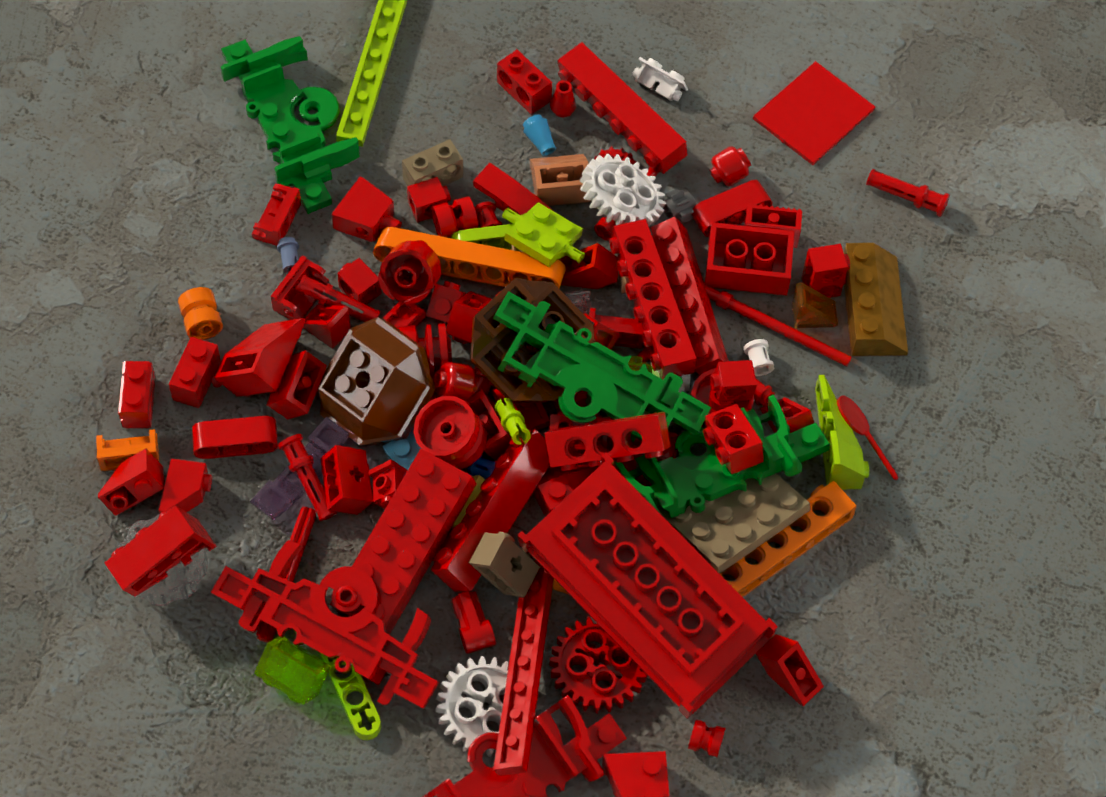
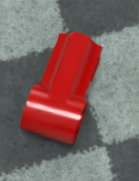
M465 591L452 598V606L460 626L459 633L466 654L496 646L491 623L485 619L477 593Z

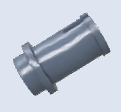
M293 237L281 238L277 245V250L281 253L283 272H287V274L299 260L297 253L299 244Z

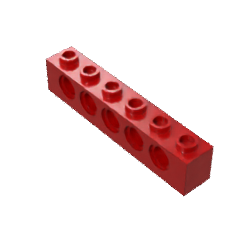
M646 219L615 225L613 227V237L609 238L612 254H617L618 256L617 266L620 276L625 277L627 284H625L626 294L629 300L634 301V316L637 324H642L644 345L651 349L650 360L653 370L659 372L662 380L668 373H674L677 376L694 373L697 358ZM656 321H660V322H663L664 324H657V323H655V322H656ZM663 345H670L672 348H666Z

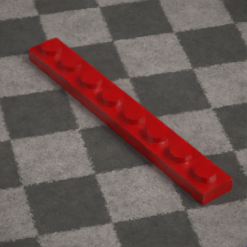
M537 560L534 562L540 568L525 598L519 597L493 768L498 776L524 773L528 769L554 578Z

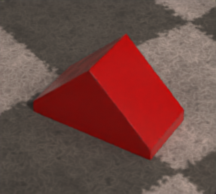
M316 305L304 318L306 321L303 328L332 349L346 336L351 328L349 310L346 306Z

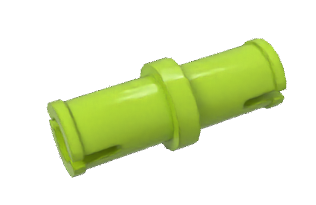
M504 398L506 406H504L501 399L498 400L495 404V410L501 418L503 429L510 433L515 444L522 445L519 437L522 438L524 444L530 440L531 433L524 424L525 419L522 413L515 409L513 402L509 398Z

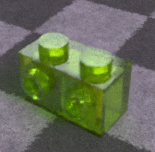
M279 636L266 644L254 674L263 679L266 685L276 687L287 694L292 701L305 705L319 695L331 666L302 647L294 645L289 639Z

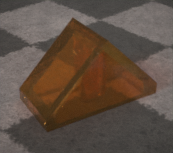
M802 282L796 284L792 301L794 329L838 326L835 301Z

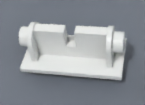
M639 57L642 67H637L632 74L636 82L651 90L656 82H659L660 84L655 90L656 93L670 101H678L681 98V88L685 91L688 90L684 82L685 78L672 70L670 73L661 69L663 66L651 58L646 61Z

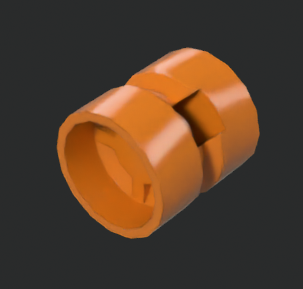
M197 287L187 290L180 295L178 304L189 338L195 337L206 340L221 332L223 323L220 313L216 311L217 303L211 289Z

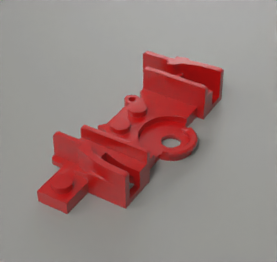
M567 695L534 718L527 772L498 776L493 770L494 767L486 766L482 759L483 753L488 749L496 750L499 733H484L478 736L468 749L467 761L468 763L470 762L473 771L454 785L448 778L423 797H548L546 794L548 785H554L559 792H562L565 789V783L580 772L588 782H594L604 776V770L597 760L603 754L608 753L626 740L627 737L610 713L589 728H586L578 709ZM558 709L563 713L576 734V737L563 745L559 729L551 716Z

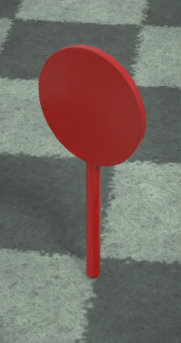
M840 396L837 399V405L844 420L856 433L865 435L892 478L897 480V473L870 434L869 424L862 410L849 397Z

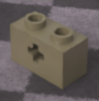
M485 532L469 564L504 595L525 598L540 566L531 559L532 555L530 553L527 554L514 543L515 539L504 532H499L498 534Z

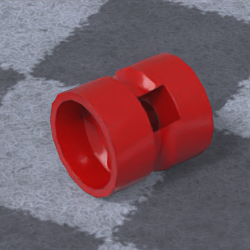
M469 196L454 200L453 205L445 202L431 207L432 218L438 236L451 238L457 231L479 228L476 211Z

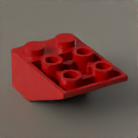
M299 318L264 324L224 354L214 378L237 397L277 391L282 382V376L287 364L292 358L295 345L301 337V331L306 320Z

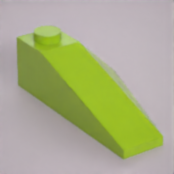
M818 375L815 393L819 427L830 443V450L823 453L826 485L834 480L842 490L862 489L865 478H869V463L863 460L862 449L851 427L842 417L837 405V399L825 375Z

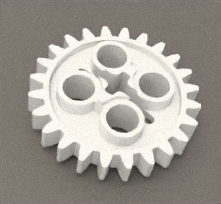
M606 154L604 158L598 155L596 160L592 159L582 172L583 176L580 182L583 185L580 190L587 192L583 198L592 201L589 207L597 208L599 210L598 216H607V223L614 220L616 225L646 219L648 226L654 225L664 212L663 207L666 204L662 200L665 194L659 192L662 186L653 183L656 177H648L646 175L648 169H639L638 162L634 165L630 164L628 157L622 161L618 154H616L614 159L609 154Z
M481 656L478 665L470 658L466 663L467 669L462 664H457L455 668L456 673L449 671L446 676L449 682L442 681L440 685L444 692L438 693L436 700L443 704L437 706L436 712L443 713L444 715L439 719L438 723L448 724L444 735L454 733L455 738L452 744L455 745L463 741L464 752L469 749L471 743L478 736L493 732L488 729L487 721H495L500 726L503 703L500 701L499 695L505 694L508 674L507 661L499 667L497 666L496 657L492 659L490 664H486L484 656ZM471 682H481L485 686V691H476L472 687ZM465 693L467 698H463L461 694ZM484 702L490 704L487 711L482 709ZM461 707L471 710L473 717L464 718L460 715L458 709ZM494 749L486 750L488 757H491Z

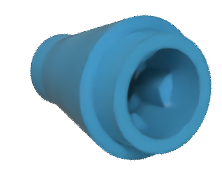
M537 114L524 121L523 133L536 146L541 155L547 156L556 150V146L554 145L547 119Z

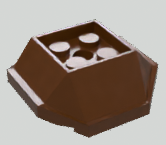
M515 278L474 316L471 362L513 403L554 402L562 395L564 388L558 385L554 386L539 376L530 388L527 386V382L518 378L521 372L508 364L503 372L498 370L518 333L494 320L493 317L509 291L535 307L541 301L551 304L538 326L543 331H545L548 324H556L560 320L573 328L574 335L581 328L589 329L592 333V338L588 343L591 344L594 343L593 324L554 283ZM525 344L514 354L512 359L526 365L539 349L531 350Z
M380 317L350 328L322 377L319 387L321 398L320 415L361 446H371L407 439L414 427L418 413L429 402L436 390L434 380L430 376L425 348Z

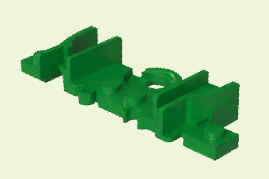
M508 291L493 319L518 334L499 365L498 370L503 372L508 364L521 372L518 378L527 382V386L530 388L538 376L554 386L558 385L564 388L562 397H558L560 409L567 418L577 423H588L597 418L595 415L600 410L607 413V416L614 420L644 415L645 411L650 414L665 412L667 427L672 421L695 435L699 432L705 421V416L708 415L711 407L683 391L681 393L678 392L683 384L681 377L674 373H668L662 380L647 370L646 364H643L638 371L630 369L628 364L631 359L630 355L622 357L598 342L588 343L592 338V333L587 328H581L574 335L573 328L559 320L556 324H548L545 331H543L538 326L551 304L541 301L535 307ZM525 344H530L539 349L526 365L512 359L514 354ZM577 392H587L591 397V403L586 407L577 405L574 400ZM632 431L631 441L634 442L636 438L642 441L640 433Z
M771 395L768 397V413L761 416L757 415L754 408L749 411H745L744 407L740 408L763 443L764 462L731 474L725 464L721 465L719 463L714 446L707 444L703 435L705 427H701L696 435L685 430L678 436L675 442V449H678L679 457L675 459L670 457L658 462L656 457L645 458V455L635 458L636 469L629 472L622 462L617 463L615 461L614 464L615 468L658 512L659 510L656 506L661 504L663 509H666L670 517L673 518L685 513L687 506H690L693 512L701 513L705 510V500L713 501L736 490L747 491L745 480L748 478L756 479L758 484L761 485L764 478L782 470L786 476H794L802 472L801 462L829 451L830 443L817 423L790 433V427L785 420L781 406L776 397ZM771 420L778 431L764 438L762 423ZM700 443L707 447V451L701 456H695L690 452V448L692 445ZM643 475L652 486H643L634 478Z

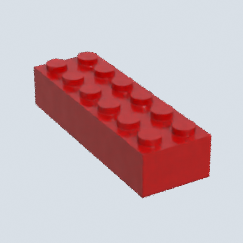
M423 449L419 450L351 566L363 570L374 581L378 592V601L373 615L385 622V632L389 635L477 485L471 475ZM344 591L341 594V599L344 602H348L352 598L350 591ZM332 601L329 604L346 617L354 616L365 608L363 605H360L355 611L342 612L334 606Z

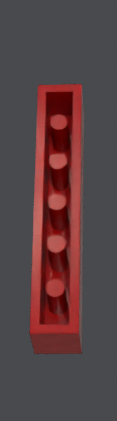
M583 42L558 59V75L560 79L569 81L575 89L577 96L584 102L588 101L596 115L600 118L604 117L616 134H622L627 139V143L635 152L639 151L651 168L658 167L659 171L664 174L687 156L686 140Z
M674 216L650 227L697 358L695 371L701 375L708 370L716 368L718 362L729 360L688 231Z
M536 429L529 430L531 437L525 444L522 438L519 437L522 445L515 444L511 437L508 449L497 459L494 471L481 484L480 493L467 506L466 515L460 524L452 530L451 538L446 546L436 555V562L431 571L454 592L472 591L482 574L469 562L484 533H508L548 469L550 462L546 440Z

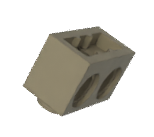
M451 139L402 160L403 180L407 186L438 177L441 185L445 186L463 178V158Z

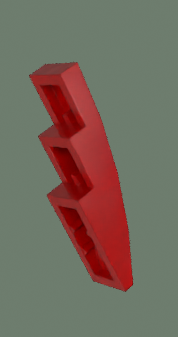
M490 162L473 180V187L494 199L495 206L503 212L505 209L510 208L517 214L523 215L538 202L551 209L526 187Z

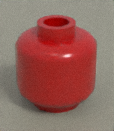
M730 146L712 157L711 163L713 168L709 171L717 184L722 181L724 185L730 187L749 175L751 163L741 148L736 149Z
M446 362L436 371L433 378L440 397L455 396L466 401L478 389V376L469 365Z

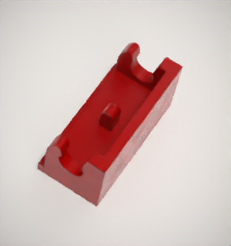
M282 184L274 185L273 190L275 191L272 192L271 198L259 222L255 223L253 227L255 230L252 232L253 239L275 246L279 244L281 238L286 236L301 206L300 189Z
M302 255L272 293L273 311L290 320L304 318L317 299L297 291L299 283L305 274L307 277L327 286L329 279L323 276L326 270ZM314 288V291L321 294L323 293L322 291Z
M590 308L589 315L620 333L614 346L642 349L643 327L641 323L637 324L635 319L596 315V308Z

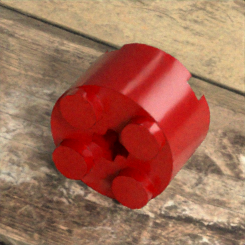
M422 240L402 242L396 245L381 263L378 274L380 287L392 300L396 299L403 302V304L418 303L427 297L439 281L442 273L441 264L437 254L426 242Z

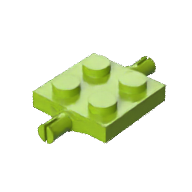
M539 202L523 215L517 214L510 208L505 209L502 218L514 224L505 232L504 240L548 267L564 256H568L578 263L583 261L585 253L573 247V244L582 236L583 228Z

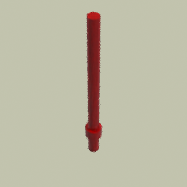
M705 285L709 299L715 301L716 306L724 310L729 308L848 367L852 359L851 356L734 299V295L724 290L719 292Z

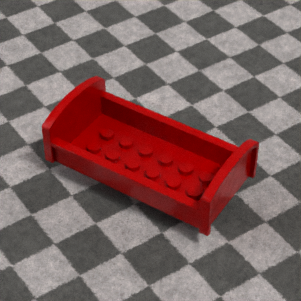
M606 452L601 456V465L528 534L521 531L517 535L519 546L527 554L530 553L679 707V711L686 719L695 713L774 636L778 628L770 618L765 620L614 467V460Z

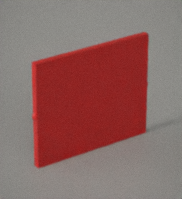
M815 61L753 116V120L811 165H814L872 113L876 106Z

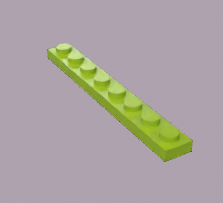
M378 0L336 134L337 142L357 137L359 146L363 147L407 0Z

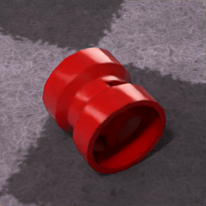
M696 719L688 749L698 751L702 748L704 751H707L708 755L718 757L726 728L720 726L709 728L706 722Z

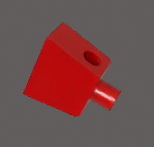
M361 176L332 212L333 229L370 242L376 241L381 231L386 227L401 229L402 222L393 217V200Z

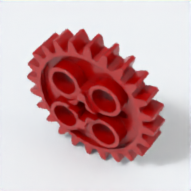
M587 617L585 626H582L578 620L575 621V631L566 627V638L562 636L557 637V644L559 646H552L551 654L555 657L550 658V666L555 668L551 670L550 676L551 678H558L555 681V689L564 687L562 698L571 695L573 696L572 701L574 705L579 701L583 702V711H586L589 705H594L595 713H599L600 706L605 705L609 713L613 703L622 709L624 704L623 698L632 702L634 699L632 691L636 693L641 692L642 685L640 683L646 682L647 675L598 624H593L590 617ZM597 641L601 644V647L593 649L587 643ZM621 656L624 657L627 660V662L624 664H617L612 659L614 657ZM600 662L604 663V665L600 664L598 667L594 666V664L598 665ZM573 665H582L585 670L577 673L571 667ZM600 680H606L611 683V686L601 688L596 683Z

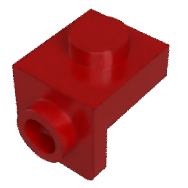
M445 281L444 285L435 284L426 316L448 323L454 302L466 294V292L459 291L461 285Z

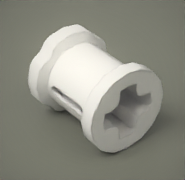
M753 340L744 346V353L753 362L755 376L767 375L774 370L773 361L770 360L767 351L769 349L767 340Z

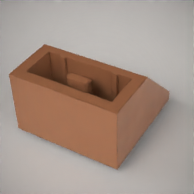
M584 154L530 159L535 195L548 206L591 202V200L583 198L587 192L580 190L583 185L580 182L583 176L582 172L589 164Z

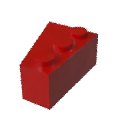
M175 505L173 508L164 510L159 515L158 520L149 527L139 530L132 541L125 546L117 548L111 554V558L104 563L122 590L136 597L167 578L168 574L166 571L181 562L186 566L193 562L191 556L205 547L208 551H211L217 546L198 519Z
M666 751L603 754L602 768L611 784L614 797H670Z

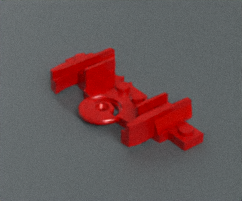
M290 540L277 553L269 572L258 568L252 580L225 566L211 593L244 611L239 620V625L253 634L258 630L263 621L277 629L278 636L281 638L284 637L286 631L293 629L297 633V637L293 642L294 645L305 644L331 659L339 657L335 661V668L340 673L349 672L353 664L355 672L378 685L385 673H390L391 676L377 700L378 703L385 706L390 703L394 694H397L425 709L439 682L413 668L419 656L415 651L421 645L431 623V618L422 610L417 608L412 625L403 642L400 643L385 632V622L373 615L378 601V592L372 578L363 570L351 566L334 569L322 579L320 585L307 579H302L297 583L285 579L291 569L295 556L304 548L301 544ZM328 587L333 589L332 602L338 610L352 612L360 605H363L365 608L350 617L335 615L330 611L326 603ZM344 591L352 593V598L348 602H344L341 599V594ZM342 662H346V666L344 668L340 667Z

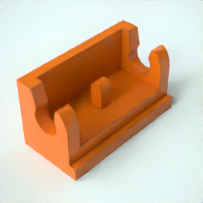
M155 429L149 430V436L105 440L103 435L96 436L97 460L101 471L116 470L124 460L145 448L159 461L158 436Z

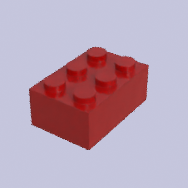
M711 222L704 284L712 288L787 296L791 280L795 231Z

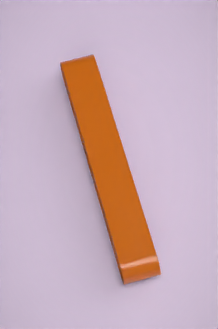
M386 227L381 231L373 250L375 258L382 262L396 245L405 241L422 240L437 254L441 264V275L506 287L515 278L531 281L551 282L560 289L566 271L565 265L558 259L548 267L525 252L395 227Z

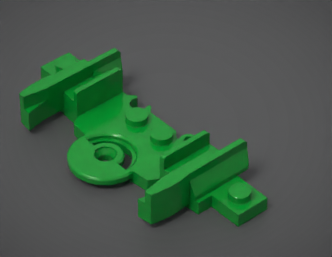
M299 36L286 39L255 53L252 52L246 39L221 48L222 55L226 61V64L221 66L222 79L225 82L239 77L243 95L248 102L246 105L247 116L252 119L258 117L259 125L267 138V149H280L272 153L273 161L280 163V165L274 168L277 184L288 187L294 185V187L299 188L301 203L307 214L332 205V198L324 183L332 180L331 169L344 166L360 157L359 142L357 137L326 146L322 131L330 128L338 119L340 109L337 98L324 88L306 87L299 89L293 80L284 79V66L308 60L307 50L303 46L302 38ZM300 104L299 112L304 120L309 122L319 121L320 124L306 125L301 123L295 117L296 107ZM310 110L318 111L316 114H309L308 112Z

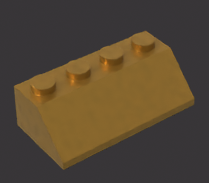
M846 243L844 254L847 253L849 256L850 270H847L844 288L851 355L907 356L908 346L897 257L875 243Z

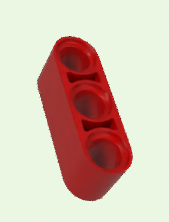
M751 180L701 201L693 207L694 212L691 215L705 236H709L711 222L733 225L741 224L745 220L748 204L771 207L773 201L759 180Z
M270 416L203 421L194 424L192 427L193 454L200 459L265 454L278 449L276 419Z

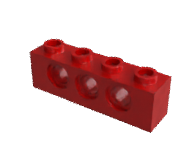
M665 412L557 428L544 433L550 468L560 466L561 471L577 469L578 463L588 462L589 467L600 466L601 456L605 452L611 458H616L617 463L634 460V455L645 453V458L659 457L663 455L662 451L671 447ZM632 431H637L642 436L640 446L635 445L631 441ZM604 435L612 438L614 443L612 450L604 447L602 442ZM576 440L584 443V454L576 451L574 446Z

